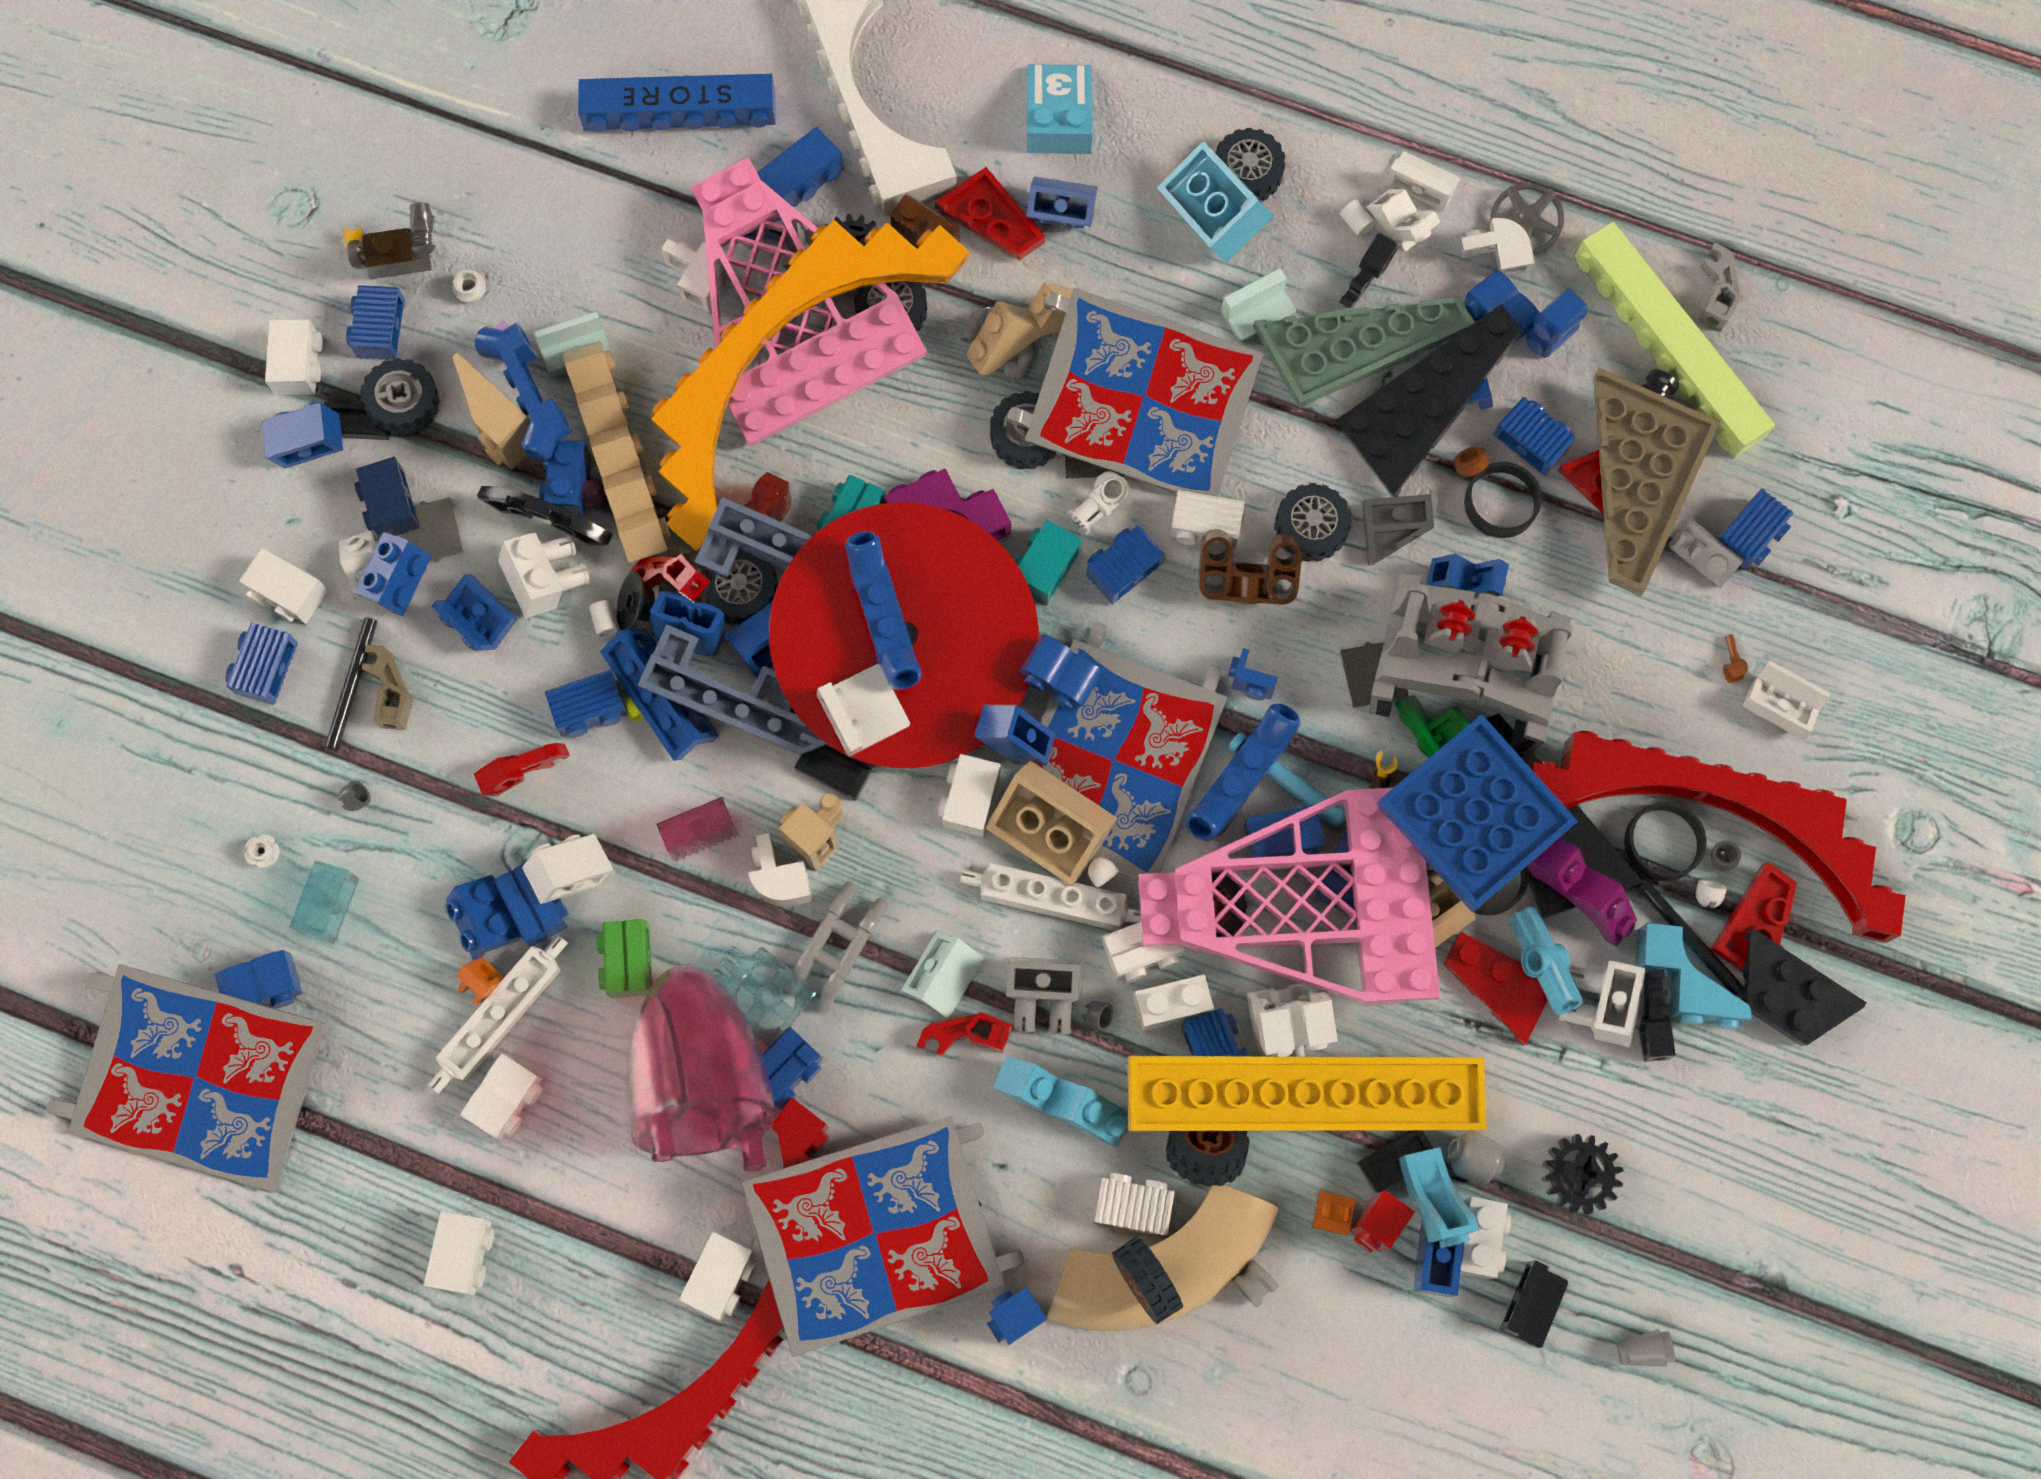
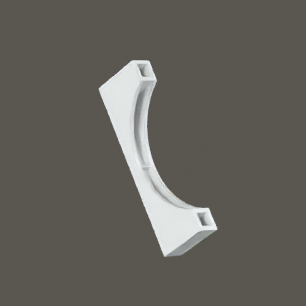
M797 0L801 16H808L810 23L806 24L811 42H818L820 50L817 51V56L822 70L828 68L830 77H827V82L832 96L838 95L841 103L837 104L841 120L843 124L848 122L851 131H848V137L852 149H859L862 158L858 159L862 175L864 178L870 177L872 186H869V191L874 205L880 204L883 214L887 215L891 213L905 194H909L919 202L924 203L940 198L957 187V176L946 148L920 144L895 133L870 111L855 86L852 76V59L855 46L866 23L883 6V0Z

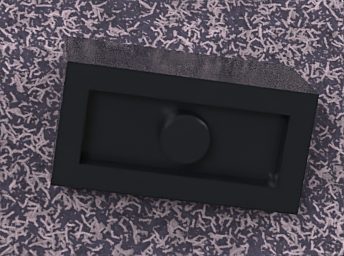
M1533 1260L1527 1262L1499 1330L1536 1348H1541L1568 1286V1280L1548 1271L1549 1266Z

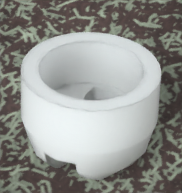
M1103 857L1094 859L1088 867L1089 878L1097 888L1109 881L1119 871L1113 862Z
M1699 880L1696 888L1698 903L1704 907L1709 905L1710 908H1716L1724 900L1727 887L1714 881Z

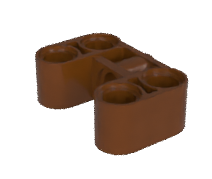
M1213 529L1206 532L1202 537L1198 582L1202 595L1207 599L1235 601L1244 604L1266 603L1286 605L1293 602L1297 597L1302 554L1299 544L1293 536L1279 534L1272 539L1268 549L1267 564L1232 562L1233 548L1231 539L1223 530ZM1215 541L1223 542L1226 548L1222 553L1215 555L1207 550L1211 543ZM1289 546L1294 549V553L1288 559H1280L1276 556L1279 548ZM1210 575H1219L1223 578L1222 583L1217 587H1209L1204 582ZM1284 579L1291 583L1288 590L1284 592H1277L1273 589V585L1278 580Z

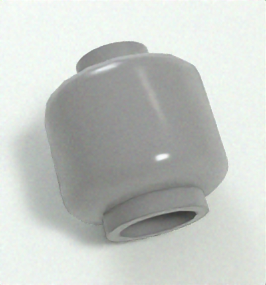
M1474 1131L1466 1132L1460 1138H1454L1447 1151V1156L1451 1159L1450 1166L1452 1172L1477 1185L1486 1184L1490 1180L1495 1181L1501 1174L1505 1164V1157L1502 1154L1500 1144Z

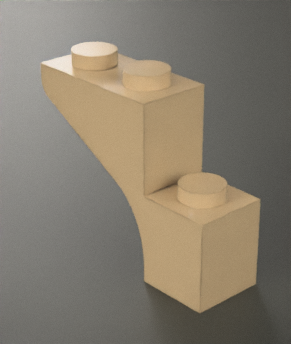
M1044 282L1028 309L997 301L965 354L977 372L981 375H990L1038 338L1049 334H1059L1065 314L1047 310L1043 304L1049 292L1057 293L1070 300L1073 290Z

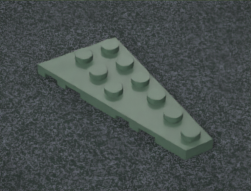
M1460 296L1423 300L1419 304L1399 306V303L1390 304L1380 309L1369 310V307L1323 312L1318 313L1317 316L1305 318L1290 316L1284 317L1280 321L1266 322V319L1256 320L1253 327L1298 408H1301L1446 342L1475 322Z

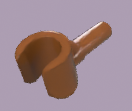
M1729 634L1725 636L1731 662L1723 665V674L1728 683H1734L1744 678V674L1748 670V664L1744 659H1740L1734 635Z

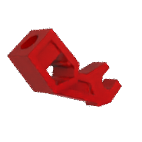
M682 554L674 557L649 556L640 559L630 571H635L642 577L644 587L653 589L666 579L693 601L711 582L695 563Z
M551 743L518 756L512 755L496 758L473 774L482 795L499 796L523 782L525 773L555 766L554 760L566 759L570 754L566 744Z
M983 1012L939 1023L932 1022L922 1030L916 1047L924 1051L926 1043L931 1039H935L939 1042L936 1055L943 1057L956 1040L968 1038L970 1044L1003 1053L1012 1025ZM980 1022L992 1026L987 1040L980 1038L979 1035H972L971 1031H974Z

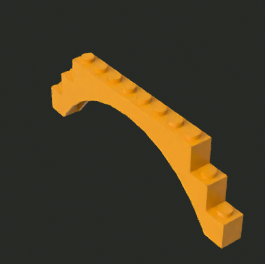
M835 220L828 226L822 224L811 237L813 243L805 251L801 248L792 256L788 263L790 268L783 275L778 273L769 281L766 286L768 292L760 300L754 298L743 311L746 316L737 325L734 322L731 323L720 336L723 341L714 350L711 347L708 348L698 360L700 366L692 374L689 372L685 373L675 385L677 391L669 399L666 397L662 398L653 408L652 413L654 416L651 418L653 424L680 447L677 452L672 449L663 457L659 463L662 468L658 472L688 500L685 504L679 502L672 508L667 515L670 520L666 525L697 554L700 551L708 533L710 522L718 507L714 487L716 444L725 408L742 373L763 345L788 322L827 298L862 286L897 281L947 284L969 260L970 252L941 225L933 232L928 229L917 241L916 245L919 248L916 249L887 222L881 229L876 226L869 232L864 239L865 246L860 244Z

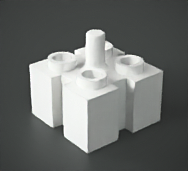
M1298 983L1288 985L1289 988L1281 990L1272 988L1247 993L1253 1035L1261 1043V1047L1266 1055L1273 1057L1288 1055L1291 1057H1305L1303 1045H1306L1308 1050H1320L1326 1048L1328 1043L1338 1042L1332 1000L1323 990Z

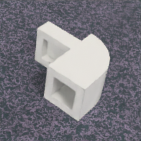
M1406 189L1388 190L1365 208L1376 221L1374 226L1378 232L1401 244L1398 250L1406 252L1416 243L1429 237L1432 233L1431 229L1440 223L1435 211H1417Z
M1492 218L1490 232L1486 233L1485 229L1473 230L1466 233V237L1461 238L1459 245L1461 258L1494 252L1497 270L1506 276L1532 271L1534 258L1529 236L1518 223L1512 220Z
M667 239L661 249L665 263L684 273L677 284L681 299L710 313L711 300L706 244L703 242L696 253L693 247L684 242H679L678 244ZM717 259L715 262L718 295L720 297L724 280L719 259Z
M770 833L756 835L757 846L751 847L755 868L761 867L762 870L748 872V876L758 895L766 902L779 907H791L813 902L804 861L777 866Z

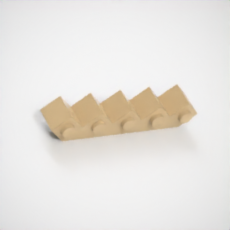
M601 341L563 352L564 364L576 395L577 405L589 436L591 449L602 477L604 490L612 509L628 562L668 551L665 538L671 537L670 531L666 525L665 517L658 518L651 497L656 495L657 491L651 475H644L638 454L643 452V448L638 434H631L624 412L630 411L624 391L617 392L611 373L612 370L617 368L611 350L604 352Z

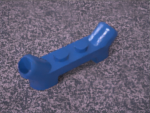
M517 322L503 330L488 326L481 328L477 332L474 341L478 354L483 358L506 364L507 369L503 371L505 378L513 389L517 388L520 394L516 398L520 409L526 416L530 415L531 417L521 442L524 452L535 459L543 461L552 458L557 442L573 432L564 411L552 398L543 401L526 364L538 357L531 342Z
M858 532L846 540L845 547L849 561V574L861 603L876 651L875 656L888 684L893 689H909L920 681L922 670L916 659L883 556L879 536L873 532Z
M1281 703L1272 704L1268 708L1258 726L1199 804L1187 815V830L1195 838L1208 842L1215 837L1221 836L1234 821L1238 811L1274 763L1279 761L1285 753L1290 740L1301 724L1298 714L1292 708Z

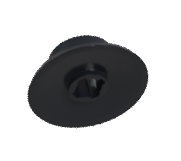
M635 571L630 572L626 576L618 595L616 617L620 630L632 629L637 621L647 622L651 617L650 610L655 602L653 589L644 587L642 577Z

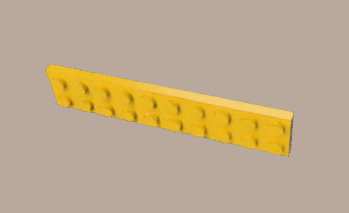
M1127 1057L1128 1131L1487 1130L1484 1057Z

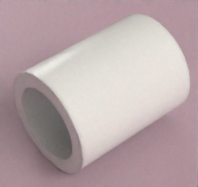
M1353 200L1340 212V216L1358 237L1367 234L1376 224V221L1358 200Z
M602 600L589 606L598 638L611 637L620 631L612 601Z

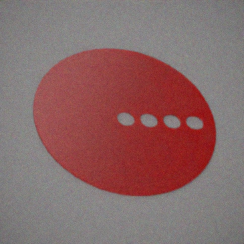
M895 502L873 505L850 512L826 525L801 547L784 571L777 587L769 621V645L774 672L780 688L799 719L826 744L847 755L817 697V690L830 682L834 686L876 665V651L856 588L854 589L849 574V561L845 547L846 540L850 536L858 532H873L880 538L883 556L904 622L911 623L917 630L918 637L912 647L921 667L922 676L920 681L909 689H893L910 721L909 727L850 757L876 766L900 769L931 767L959 758L960 754L966 755L984 744L974 737L983 705H1017L1019 707L1028 691L1029 686L1024 682L1026 677L1020 674L1019 671L1039 638L1037 611L1027 581L1008 551L992 535L969 519L949 510L920 503Z

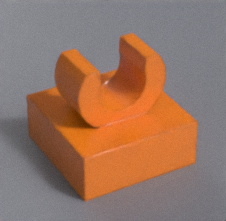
M483 957L463 965L456 975L462 981L458 988L461 994L469 989L476 993V997L472 1001L474 1005L486 1000L505 978L501 972Z
M1319 1191L1311 1228L1349 1236L1356 1199Z

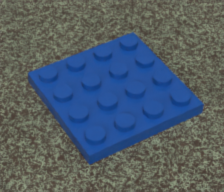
M1482 714L1376 803L1472 913L1578 822Z

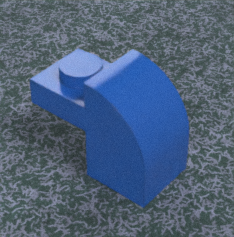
M1456 553L1432 558L1426 585L1475 592L1474 598L1478 594L1502 596L1509 564L1501 559L1474 564Z

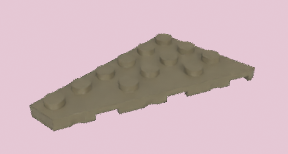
M1599 368L1593 378L1609 583L1641 597L1646 590L1720 421Z

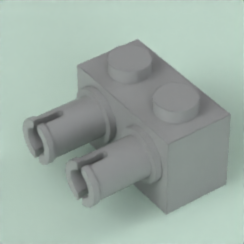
M1010 957L1007 967L1006 997L1015 999L1014 1026L1012 1030L1022 1032L1023 1017H1025V1032H1035L1036 1000L1047 999L1050 1001L1048 1033H1058L1059 1019H1061V1034H1071L1072 1002L1078 1001L1080 997L1082 961Z

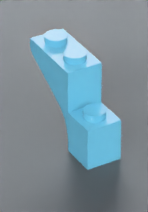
M1646 923L1638 929L1636 966L1645 968V972L1664 969L1666 977L1663 979H1668L1669 975H1671L1669 1017L1681 1018V1023L1686 1025H1703V1021L1716 1022L1717 1028L1731 1030L1739 1029V1025L1751 1020V1008L1747 1003L1702 974L1690 963L1683 946V927Z
M1008 1055L992 1087L1015 1102L1048 1114L1114 1147H1118L1128 1124L1127 1111L1090 1088L1060 1079L1036 1064Z
M1440 1147L1399 1158L1410 1202L1417 1201L1428 1244L1439 1241L1440 1247L1445 1248L1470 1241L1468 1234L1479 1231L1474 1214L1458 1194L1450 1180Z

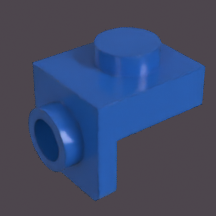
M1243 648L1240 658L1234 656L1232 658L1228 673L1229 677L1234 678L1231 689L1245 692L1244 695L1250 699L1261 701L1267 698L1271 700L1278 677L1245 668L1249 649Z

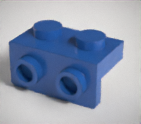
M384 532L354 592L358 596L371 600L390 612L403 617L432 555L406 539Z
M464 574L446 600H436L432 605V608L440 614L439 619L445 625L454 628L463 636L462 641L475 651L495 650L518 620L472 574Z
M493 874L455 886L446 899L447 915L451 921H455L460 932L461 945L466 952L470 953L472 960L483 957L488 951L518 942L521 938L494 882Z

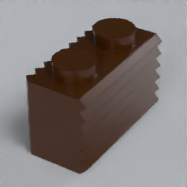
M905 194L890 213L891 226L916 249L919 248L916 245L919 238L928 229L933 232L939 225L959 243L961 241L960 228L909 194Z

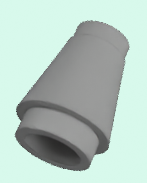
M1657 1329L1617 1343L1621 1365L1667 1367V1363L1675 1362V1352L1669 1331L1660 1332Z

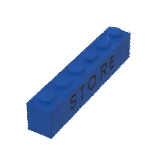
M773 74L579 79L578 115L583 130L603 132L612 129L635 131L646 128L668 130L680 127L700 129L702 127L715 126L728 129L734 126L749 125L761 128L766 125H776Z

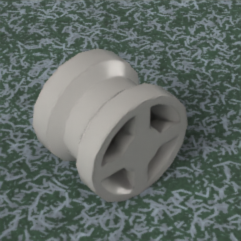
M1254 1260L1247 1265V1271L1242 1276L1238 1275L1232 1280L1236 1288L1257 1308L1263 1303V1297L1268 1292H1274L1279 1287L1268 1272Z

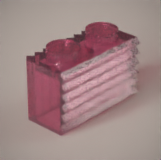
M723 797L656 824L666 850L675 862H678L679 858L685 859L686 855L691 857L692 853L698 854L699 850L704 851L706 847L710 849L712 844L717 846L718 842L724 843L725 839L730 841L731 837L736 838L738 835Z

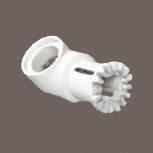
M1112 471L1102 473L1096 479L1094 489L1088 493L1089 498L1075 510L1070 509L1067 512L1068 516L1074 524L1078 522L1077 527L1085 535H1088L1090 527L1104 515L1109 516L1112 513L1111 511L1122 503L1123 499L1127 498L1126 494L1129 493L1127 481ZM1111 480H1117L1118 490L1112 496H1105V485Z

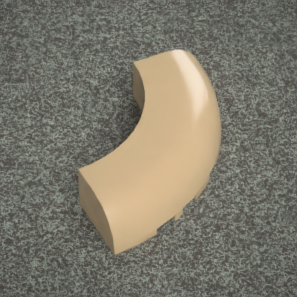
M1212 1185L1209 1187L1199 1208L1190 1220L1169 1238L1149 1247L1168 1274L1183 1303V1308L1159 1324L1188 1314L1225 1290L1232 1283V1280L1246 1269L1247 1265L1259 1252L1271 1231L1279 1208L1265 1200L1226 1185ZM1075 1247L1071 1248L1047 1313V1320L1069 1327L1097 1331H1124L1158 1325L1153 1322L1130 1290L1116 1266L1112 1254L1089 1252Z

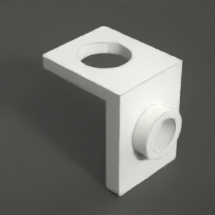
M372 531L339 541L340 564L353 591H355L359 583L355 577L356 572L367 566L375 549Z

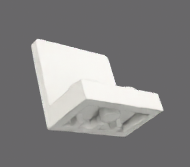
M879 664L834 686L830 682L817 690V697L848 757L908 728L910 725V721L895 692L888 684Z

